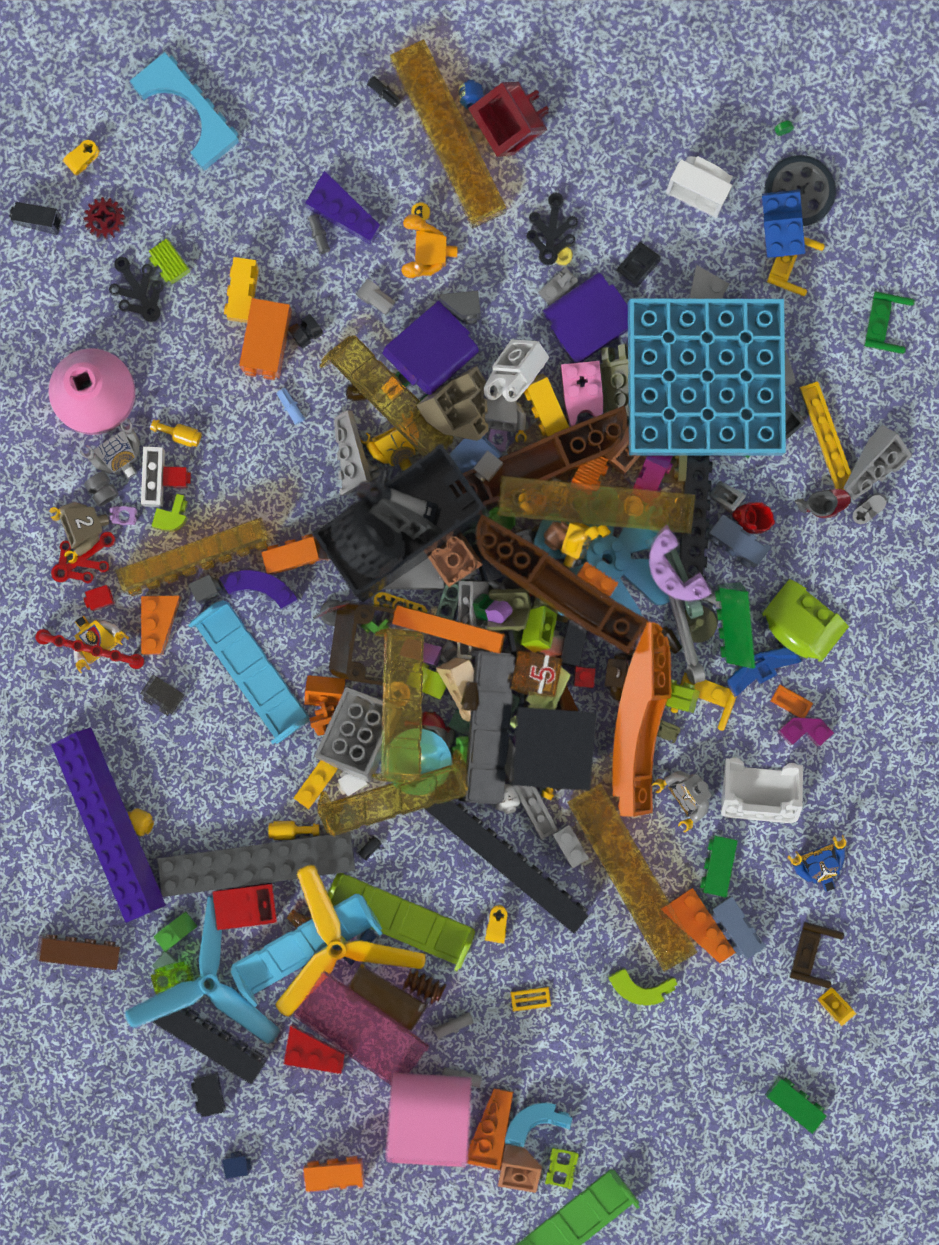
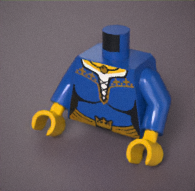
M842 835V840L840 841L833 837L835 846L833 843L801 855L795 851L796 857L793 859L789 855L788 859L792 863L796 874L813 884L822 882L825 892L835 889L832 877L840 875V871L843 869L845 846L847 843L844 835Z

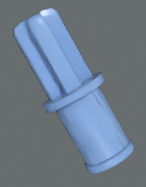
M286 388L280 389L277 392V396L285 407L284 411L288 412L295 425L304 421L305 417H303L297 407L298 403L294 402Z

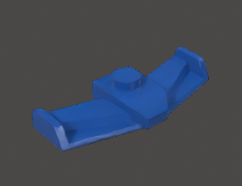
M786 647L765 652L760 651L754 654L755 668H739L727 679V683L732 694L736 697L755 679L761 684L777 676L775 668L803 661L799 655Z

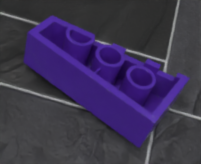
M324 171L305 202L306 208L372 246L381 230L380 224Z

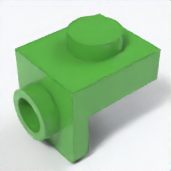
M385 619L379 627L372 621L368 624H361L360 627L367 633L371 631L376 636L379 633L383 635L389 628L387 625L389 620Z

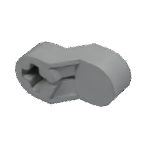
M881 493L873 494L854 510L853 520L857 524H865L886 507V496Z

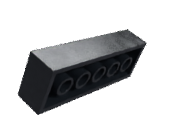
M183 1008L152 1021V1023L251 1085L267 1062L264 1059V1054L257 1050L254 1052L249 1050L248 1044L241 1040H238V1042L231 1038L232 1034L224 1029L219 1031L215 1028L216 1024L208 1019L203 1021L199 1018V1014L192 1009L186 1010Z

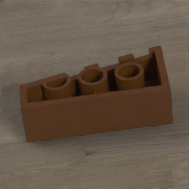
M46 934V936L39 935L36 959L39 962L117 970L120 947L115 945L116 942L104 940L103 944L96 943V939L85 938V941L77 940V937L65 936V938H59L55 934Z

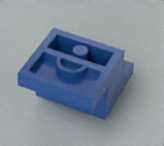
M800 189L763 193L762 203L767 258L805 254Z

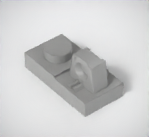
M565 267L538 294L550 305L564 296L579 280Z

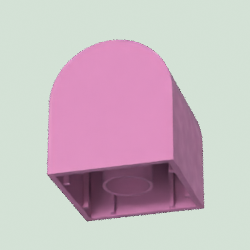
M393 1073L387 1143L388 1163L466 1167L471 1077Z

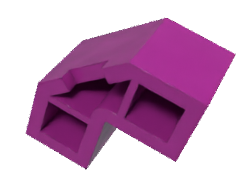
M647 456L630 496H637L650 505L653 498L658 499L662 490L659 485L665 473L669 474L673 466L670 463L672 456Z
M791 718L777 731L789 745H793L806 734L817 747L821 746L834 734L822 719Z

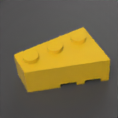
M233 257V264L230 269L231 281L227 288L229 299L228 303H225L224 315H227L226 317L229 321L243 323L248 321L251 300L255 298L259 272L256 260Z

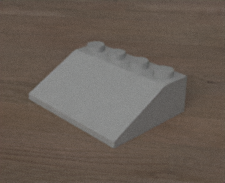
M346 687L314 757L354 777L371 783L402 714L399 707Z

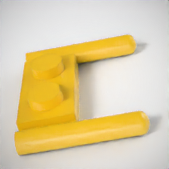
M804 236L805 245L820 251L824 250L825 245ZM797 255L776 257L767 283L798 295L806 296V289L787 282Z
M684 672L680 683L682 686L684 683L692 684L686 672ZM707 680L692 684L695 685L694 689L700 691L698 698L724 707L717 727L720 731H724L736 697H734L729 688ZM671 708V712L677 713L678 709Z

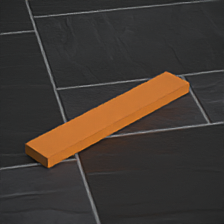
M396 605L392 624L495 653H501L505 634L400 605Z

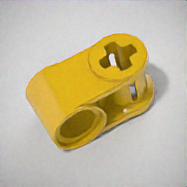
M85 140L64 157L63 162L77 176L99 156V148L92 140ZM90 147L93 151L89 153L86 149Z
M496 905L491 909L485 941L504 944L507 928V910L504 906ZM497 910H501V913L504 914L500 919H496V915H493V913H497Z

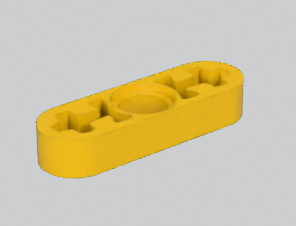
M380 592L374 597V604L380 605L377 599L385 596V600L391 602V598L395 599L392 607H395L396 603L401 601L408 608L409 604H412V609L418 610V608H422V612L428 613L426 607L422 604L385 592Z

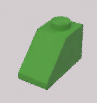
M184 912L153 937L166 952L198 926L189 914Z

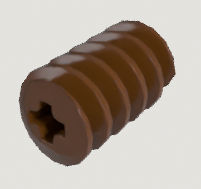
M410 970L402 990L405 991L410 987L409 994L416 990L417 998L424 994V1001L430 997V1004L436 1001L439 1002L446 984L444 983L439 987V980L433 984V977L430 976L425 980V973L418 977L419 970L413 973Z

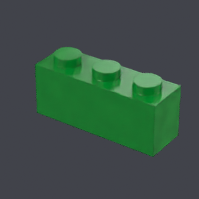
M714 835L713 839L709 838L707 850H710L709 858H705L703 869H706L705 877H701L700 888H703V893L727 898L738 840Z
M778 1077L765 1096L813 1134L827 1117L823 1113L825 1109L817 1102L813 1105L808 1101L810 1096L802 1090L797 1092L792 1088L795 1084L785 1077L783 1080Z

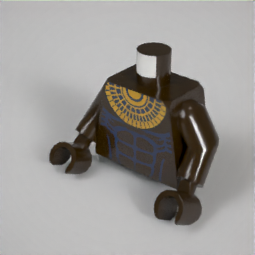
M634 649L630 654L618 650L615 656L608 660L605 686L610 691V695L614 700L620 701L626 676L635 652Z

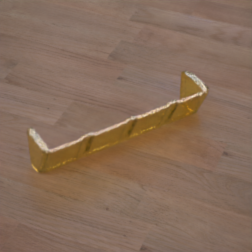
M349 335L321 360L319 365L321 369L332 363L423 457L435 450V447L440 443L447 450L454 442V436L443 434L426 422L417 407L420 401L408 388H404L401 385L402 382L381 361L375 358V355L357 336Z
M381 629L375 632V636L384 638L381 773L372 774V778L393 783L414 782L421 777L420 741L422 740L421 703L423 697L422 664L424 635L420 631Z
M457 749L454 750L452 762L449 766L332 802L327 792L322 791L317 804V812L326 832L335 836L358 829L362 825L368 826L394 818L398 814L404 815L431 807L434 803L440 804L466 796L468 779L465 760Z

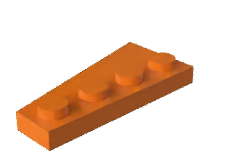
M693 888L661 908L667 916L717 962L721 963L736 953Z
M494 1088L469 1145L467 1164L501 1170L513 1091Z

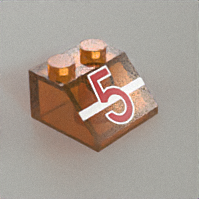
M518 651L510 689L525 695L555 697L562 659L534 652Z

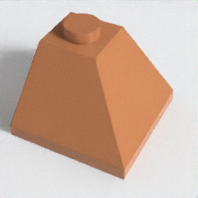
M505 1144L498 1186L536 1193L542 1166L525 1147Z

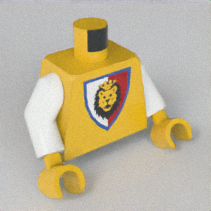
M82 616L75 621L81 630L74 635L75 640H80L84 644L99 645L103 649L111 650L118 644L123 645L121 643L122 638L129 639L115 624L105 620L100 622L95 620L89 623L85 616ZM74 651L76 668L80 673H82L81 669L85 666L88 670L90 669L88 663L92 664L100 658L88 652Z

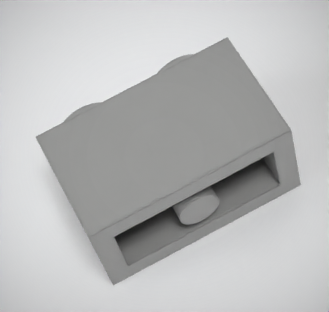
M570 825L552 834L571 868L589 859Z

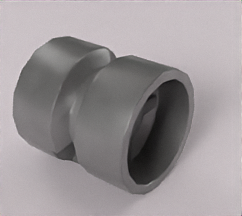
M105 471L95 474L84 483L88 492L94 494L93 499L98 507L109 503L119 495L115 486L109 484L110 479Z

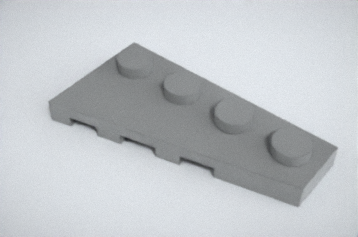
M347 410L334 417L336 442L339 443L337 460H340L341 471H338L339 479H342L341 496L348 495L357 490L358 485L363 481L372 482L353 411Z

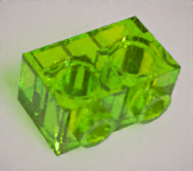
M182 961L173 964L174 968L166 970V967L154 969L155 973L150 976L155 994L158 995L181 982L195 981L190 963L185 964ZM179 971L186 972L187 979L185 981L178 979L177 973ZM160 976H165L168 979L167 986L159 984Z

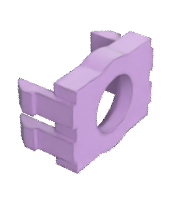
M490 429L488 440L500 452L506 450L507 431ZM495 434H501L503 436L502 444H494L492 437Z
M113 506V508H110L112 515L109 516V520L112 521V524L135 525L137 518L136 508L127 506ZM123 510L128 511L130 514L127 521L119 519V513Z

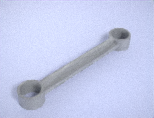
M668 595L688 665L686 667L688 679L692 684L705 680V672L702 665L698 662L682 600Z

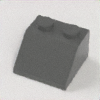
M478 290L440 294V302L459 321L466 324H476L477 320H480L481 312Z

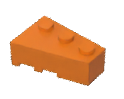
M313 534L302 536L300 541L295 539L285 541V545L280 547L278 544L269 546L267 551L261 552L267 574H277L297 569V567L307 564L312 565L320 560H330Z

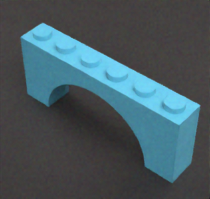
M164 52L132 78L130 83L143 100L154 94L171 93L186 99L195 107L201 118L202 131L198 144L190 153L205 171L239 143L237 138L239 134L232 126L229 128L225 124L227 120L220 112L216 113L213 108L215 106L208 98L204 99L202 97V91L198 85L191 84L189 81L190 76L184 69L182 71L179 70L177 67L178 62L172 55L168 57Z

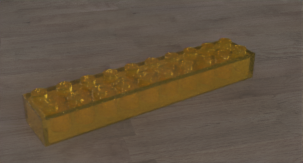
M425 40L418 41L391 54L390 62L471 228L474 229L506 214V206Z
M501 475L497 514L500 516L658 531L667 524L672 532L691 534L695 495L691 493Z
M600 782L593 786L590 791H585L567 801L662 970L665 972L697 954L698 951L603 784Z

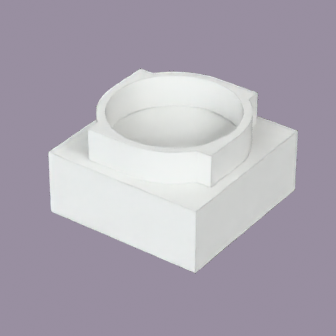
M689 156L685 161L680 159L670 179L666 193L717 218L732 187L730 181L733 176L699 156Z

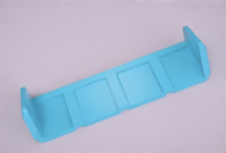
M222 600L212 604L190 622L188 626L190 628L197 627L275 737L271 741L272 744L282 742L310 722L307 712L294 694L291 693L285 681L266 658L263 650L244 627L243 622L227 601Z
M355 894L334 906L341 923V936L346 941L371 927L375 929L379 936L383 934L377 917L360 894ZM311 919L299 926L297 930L290 931L264 946V949L257 950L234 963L231 967V974L240 993L250 1004L256 1007L258 1003L254 997L255 993L306 965L312 956L327 947V944L317 933L314 921ZM336 944V945H333L332 948L334 949V948L338 947L339 945H337V944Z

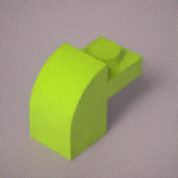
M176 494L171 512L156 508L152 527L166 532L181 529L188 520L187 516L181 515L187 508L188 501H185L186 497Z

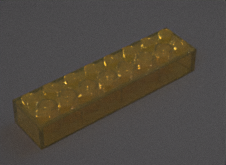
M260 517L117 569L115 572L122 591L133 597L142 594L143 589L149 588V590L159 588L160 583L167 582L169 584L178 581L179 576H192L196 574L198 569L208 570L215 567V563H228L233 560L232 557L247 556L251 554L250 551L253 549H258V551L269 547L268 544L272 542L265 523Z

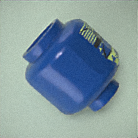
M467 80L459 87V101L466 109L484 97L482 85L474 80Z

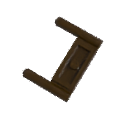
M804 922L789 978L830 988L832 985L831 981L810 976L821 934L840 940L845 935L837 930Z

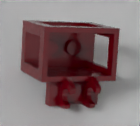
M502 82L468 108L497 157L515 155L548 130L542 121V118L549 114L548 106L536 111L532 104L539 98L538 90L527 95L519 82Z

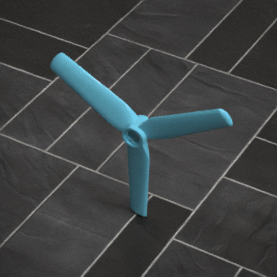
M213 895L208 896L199 956L200 977L196 981L181 982L126 1010V1020L131 1027L136 1028L193 1005L203 995H207L217 1009L265 1043L270 1044L277 1038L280 1029L232 987L219 983V979L216 976L220 965L222 930H217ZM205 980L210 982L209 989H206L204 986Z

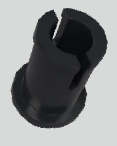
M375 836L369 837V841L358 851V854L366 861L377 849L381 848L380 845L382 843Z

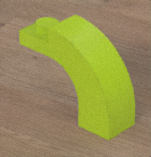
M625 968L608 976L613 988L621 997L631 1003L645 1006L665 1001L661 994L665 993L667 995L676 990L675 986L678 985L675 978L671 977L651 988L639 987L633 983Z

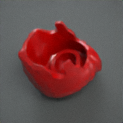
M762 502L745 503L737 507L732 514L738 522L737 524L749 534L764 533L775 524L774 515L770 507Z

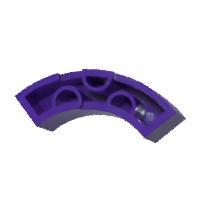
M241 570L219 577L230 596L244 591L260 592L272 598L281 610L299 601L287 585L276 577L264 572Z

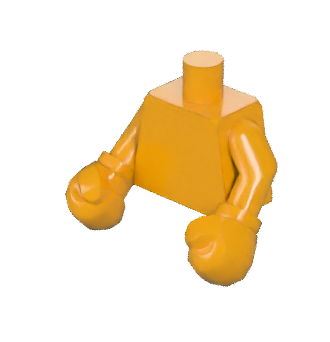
M409 214L404 218L403 226L409 230H416L415 262L412 261L402 266L401 271L405 277L432 276L446 266V257H457L458 246H446L447 237L444 236L443 232L426 223L417 214Z

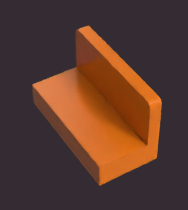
M308 675L304 705L321 706L320 703L324 702L326 707L333 705L336 708L344 692L345 679Z

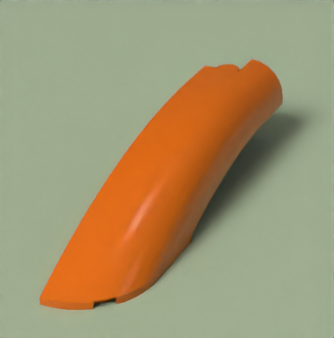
M647 622L638 642L626 676L618 709L613 747V796L620 797L618 803L620 816L634 817L653 813L652 771L654 750L661 717L667 700L671 698L670 646L668 638L662 634V627L655 622Z

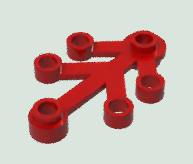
M111 532L102 533L100 541L83 555H78L75 563H67L65 553L71 551L69 541H62L60 544L59 564L52 568V578L59 583L66 582L69 578L82 580L87 584L93 582L94 576L90 572L79 573L71 570L80 566L98 569L103 573L107 572L110 568L108 562H97L87 559L104 547H112L116 542L115 536ZM111 537L112 541L108 544L105 543V538ZM68 543L69 549L64 550L63 544ZM102 563L107 565L105 570L100 569ZM59 570H64L62 577L58 576ZM86 574L91 575V579L89 581H85L84 579Z

